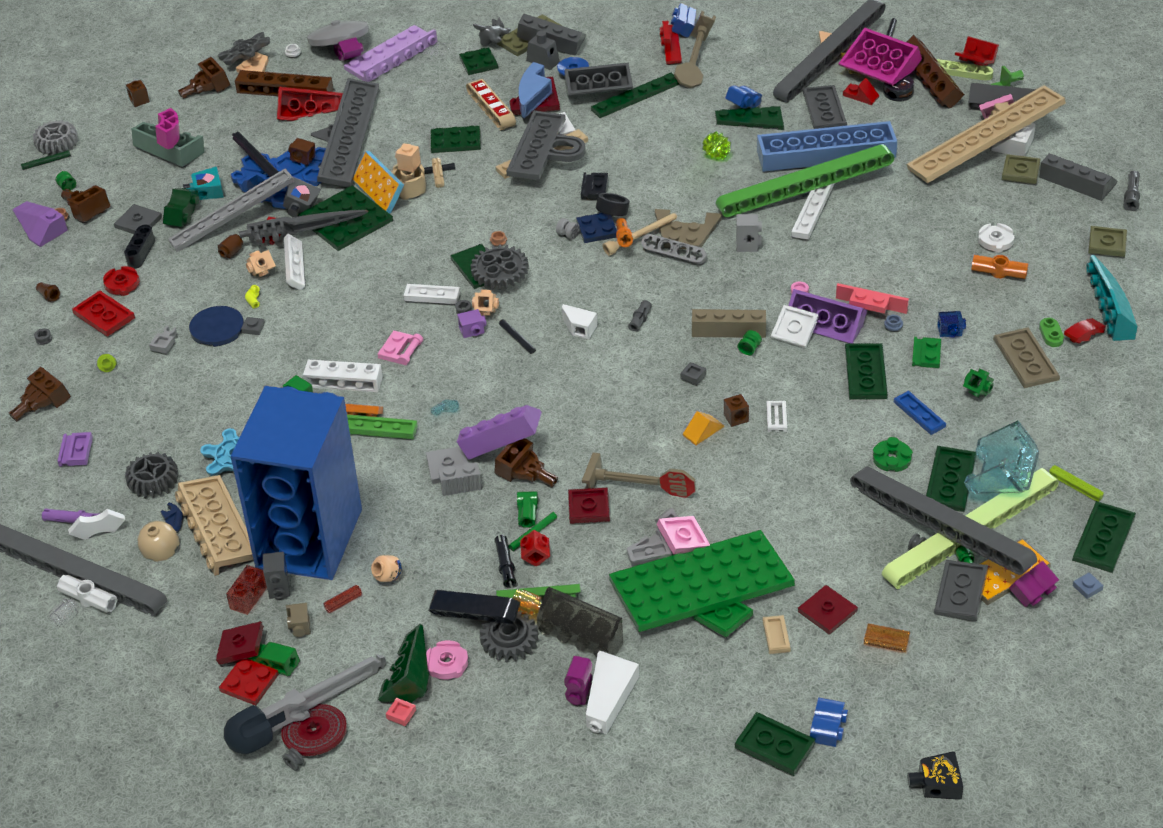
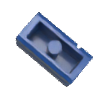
M681 3L678 8H674L670 24H672L673 32L689 37L694 28L696 9L688 8L687 5Z

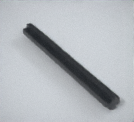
M237 131L232 134V139L270 177L279 172L240 132Z

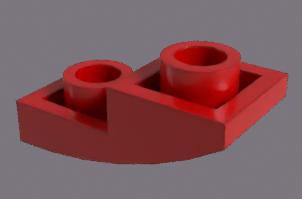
M1093 318L1086 319L1066 329L1064 335L1069 337L1070 341L1074 343H1081L1082 341H1089L1091 335L1104 333L1106 325Z

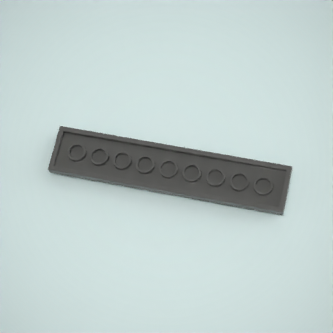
M347 78L317 176V182L342 187L351 186L379 84Z

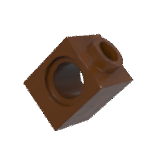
M141 79L126 84L129 100L134 107L150 102L147 88Z
M296 138L288 148L290 160L309 165L316 156L315 143Z
M742 394L724 399V416L731 427L749 422V405Z

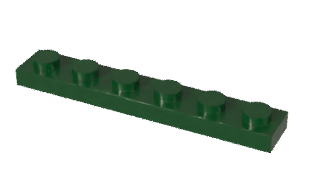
M671 72L591 106V111L599 118H602L680 84Z

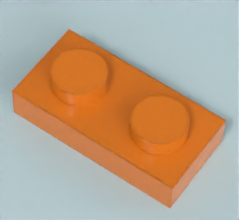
M345 404L347 415L365 413V416L377 417V414H383V406Z

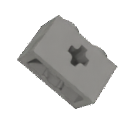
M737 214V252H758V246H761V235H758V232H762V221H758V214Z

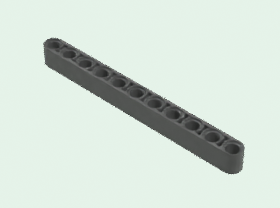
M867 0L775 86L773 96L787 103L796 97L803 88L807 87L857 39L864 28L868 29L883 15L886 8L885 3L878 0Z
M868 466L862 468L850 478L851 485L854 488H858V491L1015 574L1022 575L1037 562V556L1031 549Z
M0 524V552H5V555L17 560L21 559L22 562L31 566L36 565V568L48 573L53 572V575L60 578L63 575H70L81 581L91 580L95 587L115 595L118 600L117 602L128 607L133 606V609L147 615L150 613L152 617L167 602L166 596L158 589Z

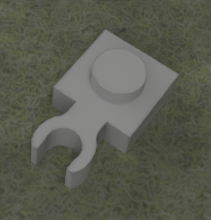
M166 326L163 334L157 333L149 344L150 350L167 354L175 343L176 327L170 331L169 326Z

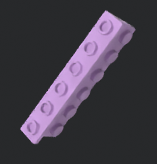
M413 25L344 65V70L362 81L370 82L437 43L436 30L433 29L426 32Z

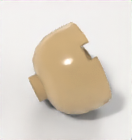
M153 521L146 524L140 530L137 538L138 548L143 557L157 562L172 557L175 554L174 550L180 544L179 537L174 528L163 521Z

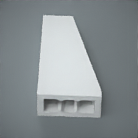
M603 651L598 652L586 711L587 728L595 733H608L639 678V664Z

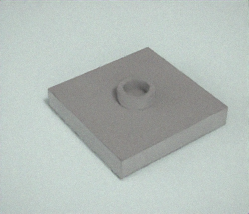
M460 447L426 452L432 484L440 483L438 469L468 463L467 457Z

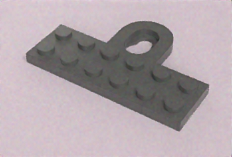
M533 111L506 170L507 176L540 180L548 160L574 162L585 155L586 147L582 139L574 136L559 135L566 120L565 114ZM556 146H570V147H573L572 149H565V150H555V149H554Z

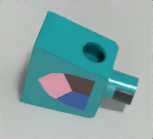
M217 166L192 173L193 183L183 184V188L198 190L199 200L224 198Z

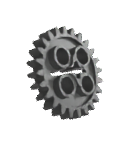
M499 244L498 248H495L492 245V249L486 247L485 252L479 251L480 255H475V259H472V277H474L475 281L479 282V285L484 283L485 288L491 285V289H494L495 286H498V289H501L502 286L507 289L509 284L515 286L514 282L521 283L520 278L525 279V274H528V258L525 257L524 252L521 253V249L515 250V246L508 248V245L502 247Z

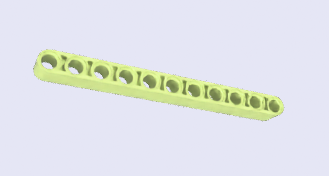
M1041 468L965 516L990 529H995L1007 520L1005 519L1012 518L1020 513L1021 509L1025 510L1036 503L1035 500L1039 501L1050 494V491L1053 492L1058 487L1059 480L1044 468ZM937 533L887 564L882 571V576L896 589H900L901 585L905 586L916 579L915 576L924 574L931 569V566L935 567L946 560L947 556L954 555L960 544Z

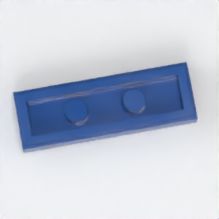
M910 391L894 398L893 402L930 435L946 427V422Z

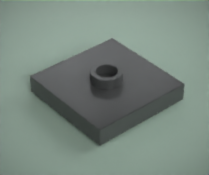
M133 204L114 223V227L134 234L141 225L147 224L153 227L162 218V213Z

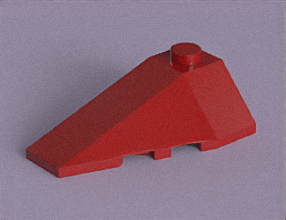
M279 87L277 120L294 121L301 117H311L314 114L338 111L343 93Z

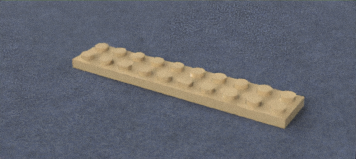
M1043 85L909 162L907 168L926 183H929L1013 133L1030 125L1032 122L1058 109L1066 103L1065 98Z

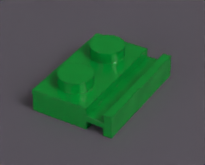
M914 336L912 366L940 368L941 339L928 337L917 339Z

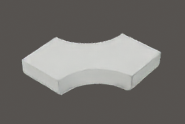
M109 509L92 517L80 516L68 529L69 535L86 540L100 532H115L125 521V516Z

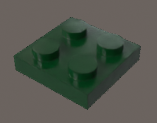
M489 47L459 54V58L468 75L499 69L498 63Z

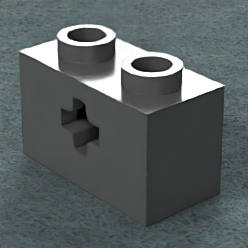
M284 552L263 554V572L269 599H281L290 596L289 574Z

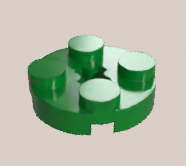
M889 437L887 440L879 442L873 448V462L881 470L900 472L910 466L913 451L907 444L899 441L898 438ZM889 454H895L896 457H889Z

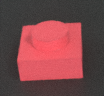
M396 698L386 712V718L406 726L416 712V705Z

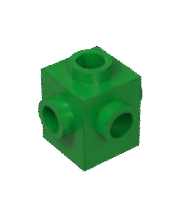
M979 368L978 371L970 369L965 377L963 387L968 388V393L979 397L980 394L986 396L993 389L994 379L989 377L990 373Z

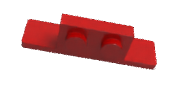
M662 21L659 32L661 46H664L666 64L682 63L678 34L672 31V25H669V21Z

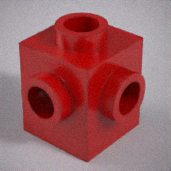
M533 530L520 540L521 559L538 566L550 557L549 538L544 534Z

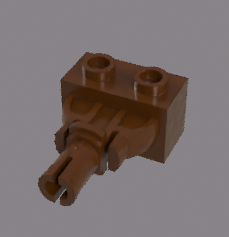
M209 57L198 63L200 71L193 79L189 80L190 84L177 91L180 97L184 99L194 92L199 94L213 89L219 92L230 86V82L225 70L212 57Z
M97 185L85 191H80V193L78 190L73 192L69 189L61 192V197L67 200L73 217L82 222L91 220L95 215L103 213L111 207L106 190Z
M40 366L27 378L29 384L24 394L20 397L21 403L8 414L17 422L28 411L35 412L37 409L50 404L58 408L71 396L62 382Z
M526 438L508 444L495 459L494 473L509 482L514 478L519 480L527 479L531 482L540 480L552 488L558 480V476L544 469L545 464L539 461L536 453L533 452V442Z

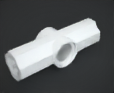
M63 575L57 585L59 592L79 600L82 606H93L106 613L112 612L118 601L115 595L95 587L91 580L81 581L70 575Z

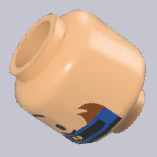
M381 555L373 561L371 571L373 577L380 582H394L401 575L402 565L400 560L393 555Z

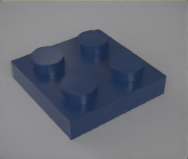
M599 213L576 217L584 243L617 238V229L611 215Z

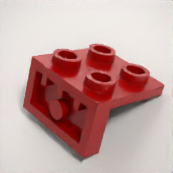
M968 36L964 51L955 52V55L959 56V60L974 61L976 65L988 66V64L995 62L999 44Z

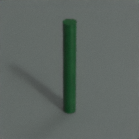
M67 150L22 163L21 167L22 170L70 157L71 154Z

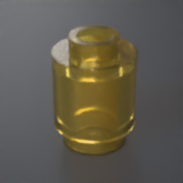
M517 589L513 596V599L520 602L519 611L533 617L536 613L540 614L544 605L541 602L542 597L524 589L522 591Z

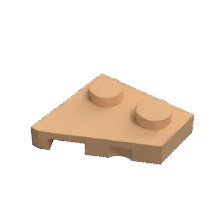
M255 52V56L242 62L236 67V71L238 73L240 70L265 72V66L269 61L268 56Z

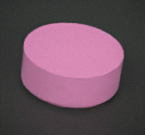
M798 281L791 285V294L793 289L809 293V286L805 282Z

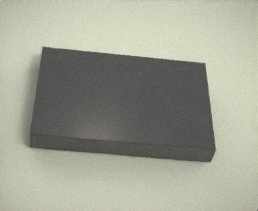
M946 560L934 614L977 621L988 565Z

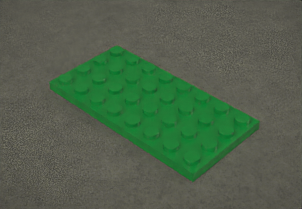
M762 530L716 542L704 548H695L688 553H678L609 574V580L638 632L795 586V579Z

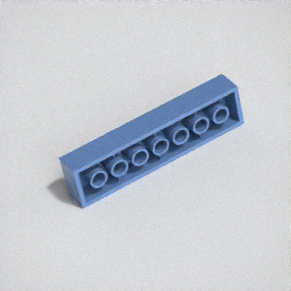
M890 121L757 135V153L763 172L812 167L881 144L885 145L895 158L897 153V139Z

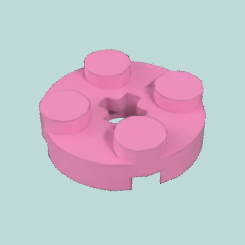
M450 640L440 641L436 643V647L432 649L430 647L426 652L428 671L432 677L439 679L459 678L468 666L467 651L465 648L460 647L458 642ZM445 658H450L449 662H443Z

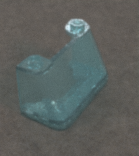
M1017 420L979 438L976 453L979 458L983 459L984 463L980 474H969L966 476L964 482L966 488L974 494L1023 493L1029 490L1039 457V450L1021 423Z

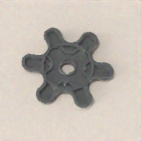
M259 32L250 39H239L233 43L234 46L231 49L219 53L218 58L223 60L226 65H231L241 58L243 60L255 56V52L262 49L261 47L270 44V37H265L264 32Z

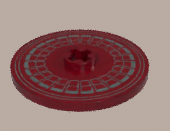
M318 704L307 710L310 713V717L307 719L293 721L282 727L281 737L288 750L294 748L301 756H315L328 752L342 741L347 731V722L344 714L338 708L331 705Z

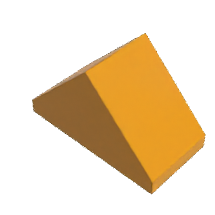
M696 411L683 432V436L694 445H698L722 429L724 425L713 416Z

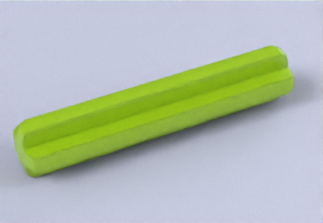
M1056 465L1050 468L1049 473L1062 483L1095 501H1100L1103 498L1104 492Z

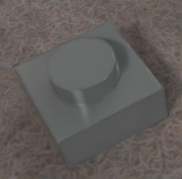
M247 317L241 331L244 334L260 335L265 321L262 318Z
M690 362L680 373V378L697 385L706 375V368Z

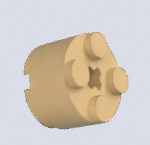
M398 164L393 167L392 173L404 184L399 195L401 199L407 200L426 192L425 172L421 164L414 173L399 170Z

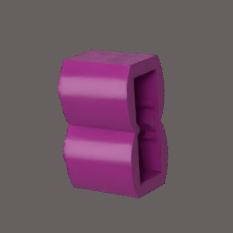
M1041 561L1015 581L1009 589L1024 607L1029 604L1035 606L1043 599L1041 597L1043 593L1049 595L1057 588L1055 584L1059 579L1046 563Z
M573 656L565 676L564 684L567 688L565 697L573 705H585L593 680L591 674L592 662L589 658Z

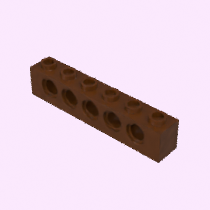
M913 34L907 43L918 46L922 57L914 69L915 71L917 70L916 74L922 80L924 79L923 83L928 88H931L930 92L935 97H938L937 101L943 107L946 105L952 108L965 94L925 44Z
M240 70L235 79L236 91L240 94L278 96L279 87L333 92L334 90L332 77Z

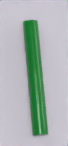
M554 512L550 513L509 544V549L515 551L521 546L520 540L525 535H528L533 530L540 532L556 520L557 515Z

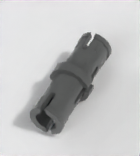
M643 300L639 308L634 311L633 318L628 325L629 330L638 332L641 324L646 321L647 314L652 308V304L649 301Z

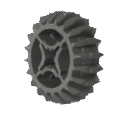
M150 452L149 455L143 454L140 458L136 457L135 461H130V466L126 467L125 479L127 487L132 494L135 493L138 497L143 495L144 498L150 495L153 498L154 494L161 496L163 491L168 493V488H174L179 472L177 464L171 456H167L166 453L161 455L159 452L156 454Z

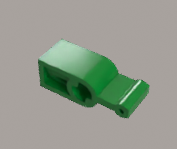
M268 642L266 645L260 643L258 656L247 658L278 670L279 674L290 676L300 662L296 648L274 642Z

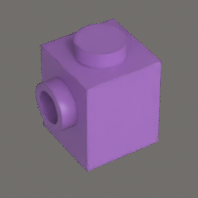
M479 309L457 314L458 325L463 338L485 333L486 319L484 315L481 316Z

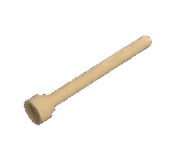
M672 213L632 233L633 240L676 220L677 215ZM609 240L603 243L604 252L608 256L615 254L618 248L621 247L618 241Z

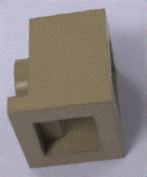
M307 603L286 605L288 629L293 630V635L295 637H302L311 634Z

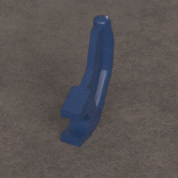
M169 502L167 506L170 511L161 510L160 512L165 522L170 524L178 533L182 527L183 513L177 505Z

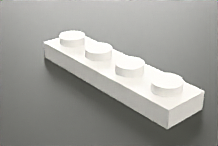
M287 234L284 237L286 283L291 287L302 290L305 287L302 241Z

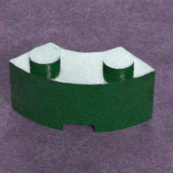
M186 188L172 189L170 201L164 207L163 224L183 227L190 223L191 216L200 199L198 190Z

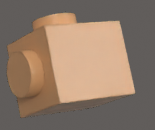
M403 143L396 151L395 158L397 159L398 169L414 173L421 163L419 147Z

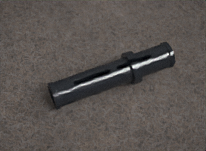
M500 535L501 541H499L498 536L494 539L500 563L498 568L500 574H502L503 585L511 588L509 581H511L512 587L516 585L515 566L511 561L507 537Z

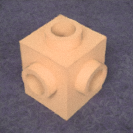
M259 250L249 254L250 257L246 260V268L253 276L259 275V277L267 275L269 274L268 270L276 266L269 250L262 253Z
M481 290V293L475 292V297L472 299V307L474 310L479 309L481 315L490 316V312L495 313L496 309H498L499 298H496V294H493L492 290ZM489 300V306L486 307L484 302Z

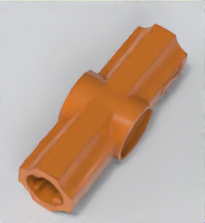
M974 255L971 270L991 273L993 277L999 279L1006 276L1026 279L1029 264L1010 261L1004 255H996L993 258Z

